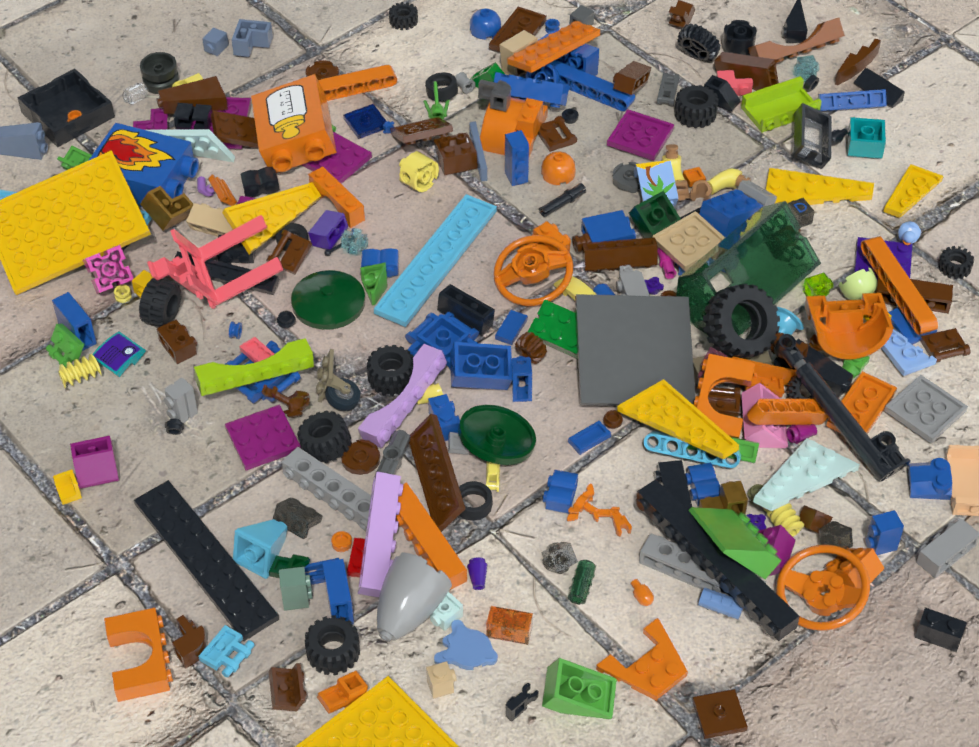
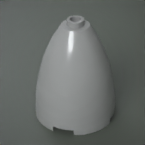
M402 552L400 556L394 558L384 579L377 607V630L383 640L390 642L391 640L395 641L406 636L426 621L437 609L452 587L450 579L442 570L436 572L433 567L426 564L427 560L414 554Z

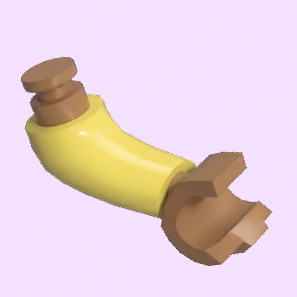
M666 145V150L668 151H666V155L662 156V161L671 160L678 201H685V199H690L687 181L684 179L681 170V156L676 151L678 150V145Z
M726 169L709 181H696L690 191L691 202L700 197L704 198V201L711 199V195L724 188L736 189L742 180L751 181V178L748 177L746 179V176L742 175V171L738 169Z

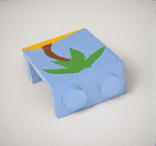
M671 160L636 164L634 176L639 180L642 200L645 201L664 191L672 205L675 206L678 201V193Z

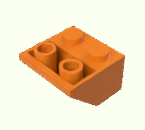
M844 548L862 561L868 571L870 583L885 569L873 548ZM838 555L834 560L826 564V568L823 571H831L842 577L844 585L862 588L859 572L849 560Z

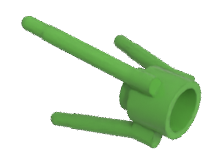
M434 81L435 104L430 109L427 101L424 100L423 102L429 118L440 117L444 119V117H447L450 99L446 100L444 107L439 103L437 82Z

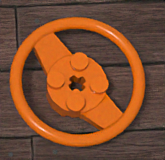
M530 235L513 241L500 253L494 267V281L499 292L507 300L522 306L542 305L544 300L552 301L565 291L573 274V261L568 249L558 240L544 235ZM542 242L550 244L559 250L550 251L535 247L533 244L525 245L517 250L518 253L514 256V259L512 258V262L502 269L506 257L521 245ZM566 267L565 276L561 284L546 296L536 299H524L513 295L505 288L519 280L525 285L538 283L549 277L550 270Z
M816 545L799 551L784 564L777 579L776 594L788 604L785 596V588L805 599L810 610L819 616H830L831 613L837 610L852 608L844 616L827 622L810 621L801 616L799 618L798 625L804 628L818 631L832 630L848 624L863 610L870 594V578L862 561L849 550L834 545ZM819 553L836 554L849 560L856 567L861 578L862 588L844 585L842 577L831 571L815 570L809 576L791 569L808 556ZM825 591H828V592H829V593H825L824 596L821 595V593H823V592H825Z

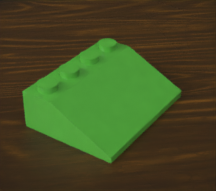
M697 507L689 509L690 513L724 554L766 580L782 561L776 554L778 551L771 544H767L769 540L761 533H758L759 529L749 522L750 518L744 513L740 512L738 514L731 509Z

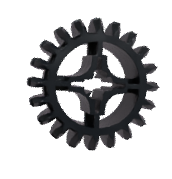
M686 24L679 32L677 39L678 45L682 47V50L696 60L712 61L720 51V41L716 39V36L709 32L707 28L705 29L697 24Z

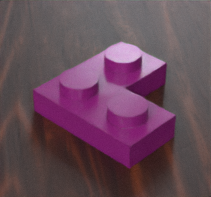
M162 108L151 109L150 120L133 121V127L143 130H168L169 114H164Z

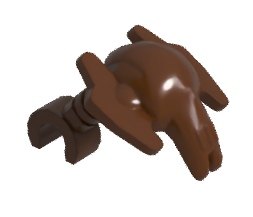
M264 384L262 389L263 395L275 398L286 404L288 410L283 412L289 418L302 415V411L310 403V398L304 399L306 396H309V393L305 391H295L293 395L287 397L278 392V388L275 386L273 389H270Z

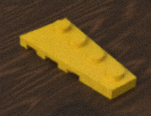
M910 164L885 205L883 212L901 218L942 182L943 175Z

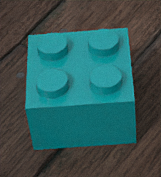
M850 117L847 134L848 156L883 158L886 145L885 120Z

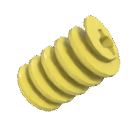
M89 354V360L83 356L81 363L78 359H74V366L70 361L67 362V368L63 364L59 365L58 373L64 388H66V382L73 386L74 379L78 383H81V377L88 381V374L96 378L97 371L102 376L99 364L92 354Z
M790 503L773 511L763 507V510L767 513L774 526L782 525L793 537L803 529L804 523L800 521V517L796 515V511L792 509Z

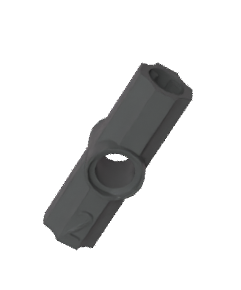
M400 429L394 431L388 446L383 450V458L376 472L395 475L396 471L400 469L403 455L411 439V436L406 431Z

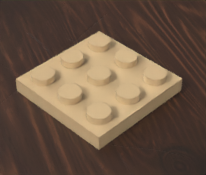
M696 211L652 236V238L655 237L657 246L685 272L729 247V240Z

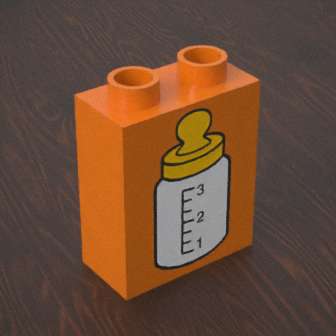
M315 74L251 96L259 152L267 167H273L276 173L285 172L293 167L311 161H318L325 156L337 153L327 97Z

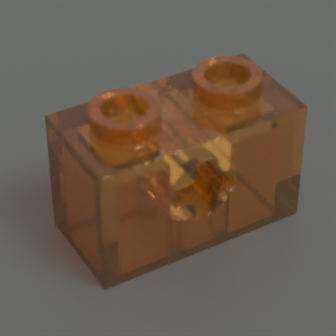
M495 606L490 607L486 623L488 638L529 644L533 627V613Z

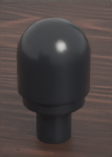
M845 128L832 131V146L842 142L844 136L848 134Z

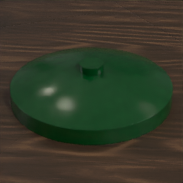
M335 270L315 272L303 278L294 287L291 295L292 310L298 320L309 327L322 330L338 329L355 321L363 312L365 307L364 288L355 277L345 272Z
M497 405L472 407L462 415L458 425V435L463 445L475 456L491 463L501 465L521 463L531 456L536 445V434L530 423L518 413Z

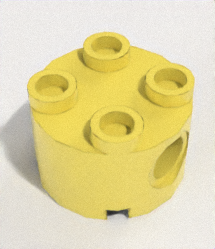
M418 151L403 158L399 163L400 181L419 192H425L430 189L434 184L432 182L433 179L438 177V163Z

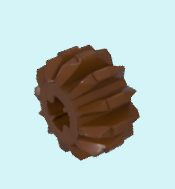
M525 332L515 343L519 356L531 358V363L533 364L540 362L547 353L543 340L532 332Z

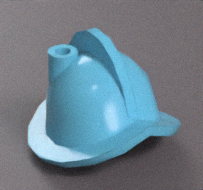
M777 307L778 311L776 313L777 316H780V322H778L777 326H780V333L792 335L797 329H804L802 322L794 313L785 308Z

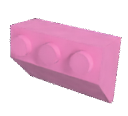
M761 383L742 392L741 405L743 408L742 419L745 440L758 442L759 448H787L786 425H757L752 423L747 416L748 411L759 399L781 398Z

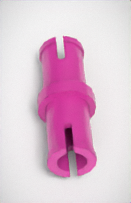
M659 248L660 267L663 268L665 277L672 279L675 277L674 275H677L673 266L674 261Z

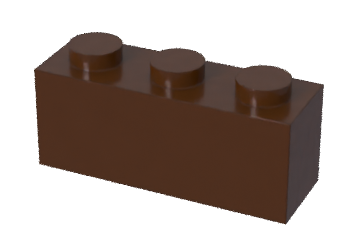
M632 61L618 73H615L613 89L630 95L634 94L648 83L652 67Z

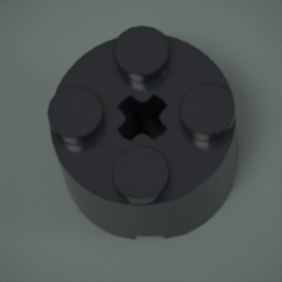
M733 20L731 24H726L722 47L725 52L750 56L748 48L755 46L756 27L754 25L752 27L749 25L750 22L745 20Z

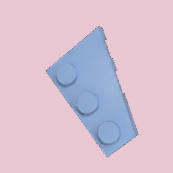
M893 329L886 344L881 347L903 376L935 365L937 361L935 357H929L923 353V349L919 346L915 347L910 344L908 339L895 329Z

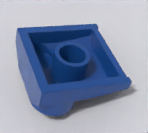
M935 458L931 462L909 463L907 465L910 498L951 500L953 483L951 466L947 460Z

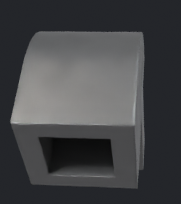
M480 80L478 98L490 100V108L507 111L510 106L511 86L502 80H499L498 83Z

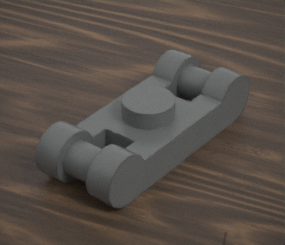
M663 72L657 104L662 105V103H666L669 106H674L680 74L668 75V73Z

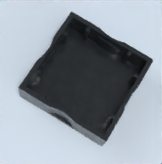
M75 68L51 82L17 97L21 113L31 123H41L45 136L56 147H60L115 118L112 102L98 89L94 88ZM74 110L81 112V116L69 122L67 121L69 112Z

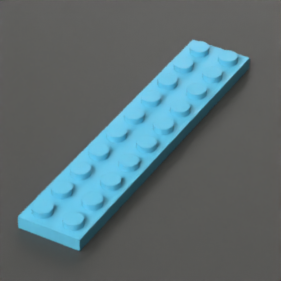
M466 194L374 307V314L406 327L497 212V206Z

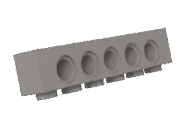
M299 447L282 461L283 474L287 479L294 480L302 489H307L317 499H322L333 510H338L345 518L353 520L361 529L366 531L371 500L370 494Z
M652 533L649 535L640 551V564L701 590L705 587L732 597L729 593L724 592L720 584L715 579H711L700 565L695 564L692 557L686 551H682L678 544L668 541L662 536H656Z

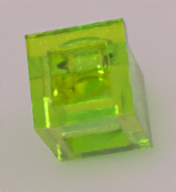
M824 272L805 278L803 293L806 296H827L830 289L834 287L833 281Z

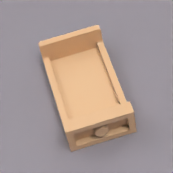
M949 445L945 460L951 466L953 483L951 497L952 515L979 516V446Z

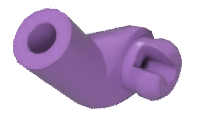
M198 177V192L206 197L214 195L213 187H210V185L206 186V178Z

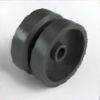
M155 52L141 60L140 71L146 90L158 94L159 90L171 88L175 82L179 81L175 57L169 53Z

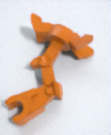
M591 483L587 486V491L578 497L573 507L568 509V512H570L567 516L568 522L577 520L579 512L586 510L593 515V519L596 522L599 521V517H611L617 536H621L622 528L626 529L628 534H631L632 526L625 515L622 516L619 512L620 507L613 506L611 509H599L588 503L593 501L592 496L594 495V488Z

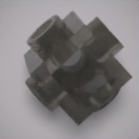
M832 521L819 529L820 545H834L846 550L853 547L852 528Z
M555 542L548 545L547 549L541 552L544 567L557 574L568 571V567L578 562L571 543Z

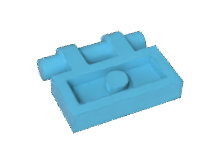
M225 625L199 655V661L216 671L221 665H224L225 668L222 674L228 678L232 672L235 673L239 669V664L242 660L249 657L255 645L250 640L245 645L241 644L240 642L243 640L242 635ZM233 651L238 652L233 659L229 658Z

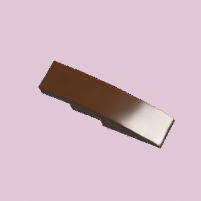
M875 38L869 47L862 46L857 54L850 53L837 71L835 85L846 82L866 68L879 53L881 40Z

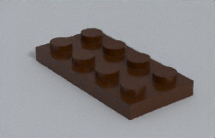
M518 6L490 41L489 49L500 52L501 43L523 30L535 36L547 21V15Z

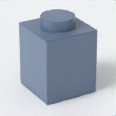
M214 27L202 38L204 51L215 56H219L229 46L227 32Z

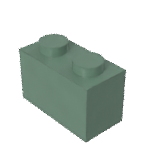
M304 567L279 570L284 611L309 608L308 599H313L310 574L305 575Z

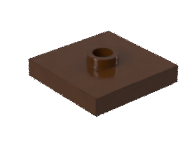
M735 689L693 697L692 702L704 739L747 731L748 726Z

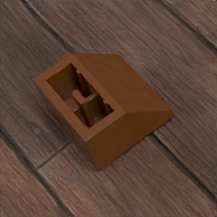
M467 132L434 139L439 165L444 176L478 168L477 151Z

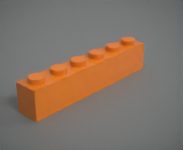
M404 483L402 495L398 496V502L401 503L399 515L396 514L395 521H398V527L401 526L403 528L406 539L413 543L416 554L418 556L421 555L423 559L427 560L426 564L433 567L436 572L442 570L448 576L452 583L450 590L467 582L466 567L408 483Z

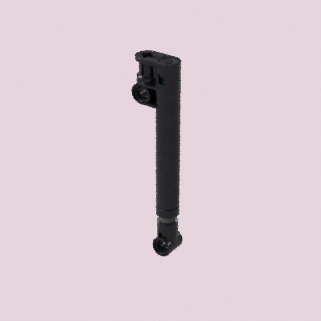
M790 334L780 336L774 348L775 354L780 358H784L792 369H796L795 375L801 380V383L878 481L882 482L906 467L911 460L909 458L905 459L900 453L899 447L895 443V436L889 431H883L870 438L819 372L815 370L811 362H805L806 358L797 348L795 338Z

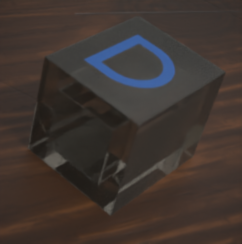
M800 198L788 203L786 216L792 224L802 228L813 223L815 211L804 198Z

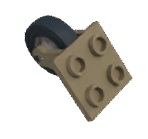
M330 349L328 355L323 357L322 368L319 367L317 371V379H319L316 386L318 402L322 403L325 398L332 407L348 411L355 408L361 395L360 390L351 380L339 378L333 374L334 349Z

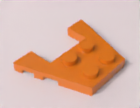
M657 618L643 629V634L656 646L636 662L625 668L610 654L596 665L598 672H605L616 678L618 682L623 681L631 685L632 689L654 700H658L688 674L662 623Z

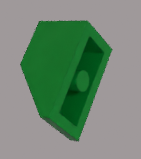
M495 62L475 72L469 80H473L475 87L478 88L480 80L494 82L495 72L505 73Z

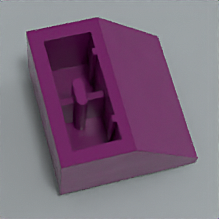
M110 435L70 443L79 489L119 481Z
M782 525L758 531V533H761L769 540L767 544H771L778 551L776 554L782 560L769 576L780 573L784 564L790 559L796 541Z

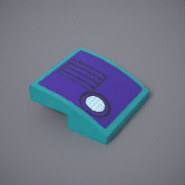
M118 331L104 341L92 355L98 363L120 378L131 363L134 366L146 350Z

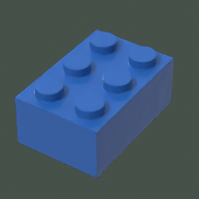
M735 189L703 201L699 215L726 237L758 224L763 205L758 203L756 199L745 195L741 190Z
M454 342L450 352L451 387L508 390L512 382L511 346Z

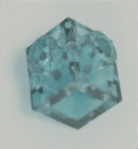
M814 55L797 57V63L794 65L796 76H801L805 83L811 75H817L819 71V63L816 62Z
M353 227L352 230H344L341 237V248L347 249V253L351 254L362 252L368 246L367 234L362 233V229Z

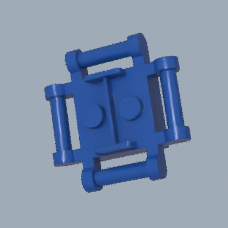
M430 312L419 326L405 335V338L409 343H413L408 348L413 356L416 355L423 344L441 350L447 361L446 366L451 370L450 352L454 342L477 343L474 340L478 337L479 331L475 328H470L455 318V315L451 312H447L445 315L440 314L439 316Z
M270 341L266 345L275 354L281 350L274 341ZM241 353L234 360H229L225 365H239L248 357ZM249 360V361H248L247 363H245L244 365H246V364H251V363H254V362L251 361V360ZM293 372L235 388L247 396V399L252 403L259 399L263 401L268 399L273 402L276 400L275 398L262 394L264 384L270 389H273L274 386L277 387L278 392L281 393L293 382L299 381L301 377L298 372Z

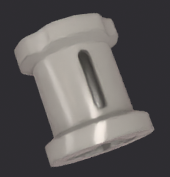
M460 72L455 76L457 86H460L464 93L468 94L473 91L475 82L469 80L464 72Z

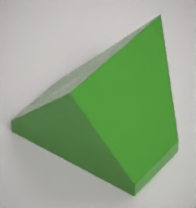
M386 262L360 268L361 281L372 306L376 305L387 289Z

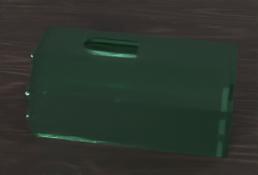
M786 201L761 207L678 277L676 296L689 297L690 321L697 329L704 332L703 327H706V323L703 322V316L707 313L704 310L706 305L710 304V298L716 295V290L711 284L710 279L722 269L725 270L732 282L728 287L739 284L756 285L758 289L762 288L767 292L766 296L772 297L774 300L772 303L775 305L821 264L807 237L800 234L799 229L801 227ZM737 304L733 309L731 321L735 332L740 336L751 326V318L746 309Z

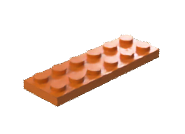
M574 21L559 31L549 34L548 37L538 40L533 45L527 46L520 52L514 53L507 58V63L532 73L600 36V29L592 25L583 24L580 21Z

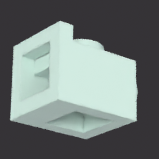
M448 592L437 609L430 615L431 622L446 631L451 627L454 620H459L463 617V604Z

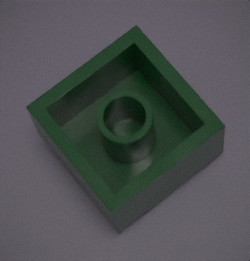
M664 191L637 204L629 212L643 238H652L656 233L681 220Z

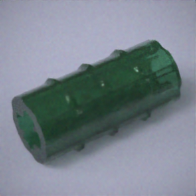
M580 560L575 569V575L572 578L568 599L574 604L581 605L586 603L590 587L592 586V580L595 577L596 565L592 561Z

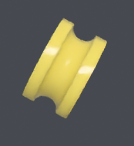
M119 285L114 289L117 302L126 303L131 299L132 295L129 286Z

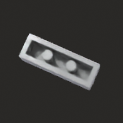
M962 518L956 523L952 522L942 534L938 533L928 545L924 544L918 550L919 555L916 563L932 577L937 578L977 545L979 532Z

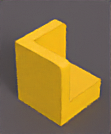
M72 469L53 476L62 505L82 499Z

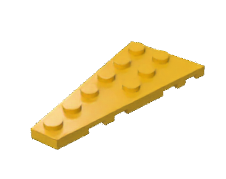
M313 182L224 208L222 213L232 229L260 215L264 217L267 228L241 242L250 255L320 199L321 194Z
M664 379L617 406L618 412L721 459H725L739 450L737 442Z

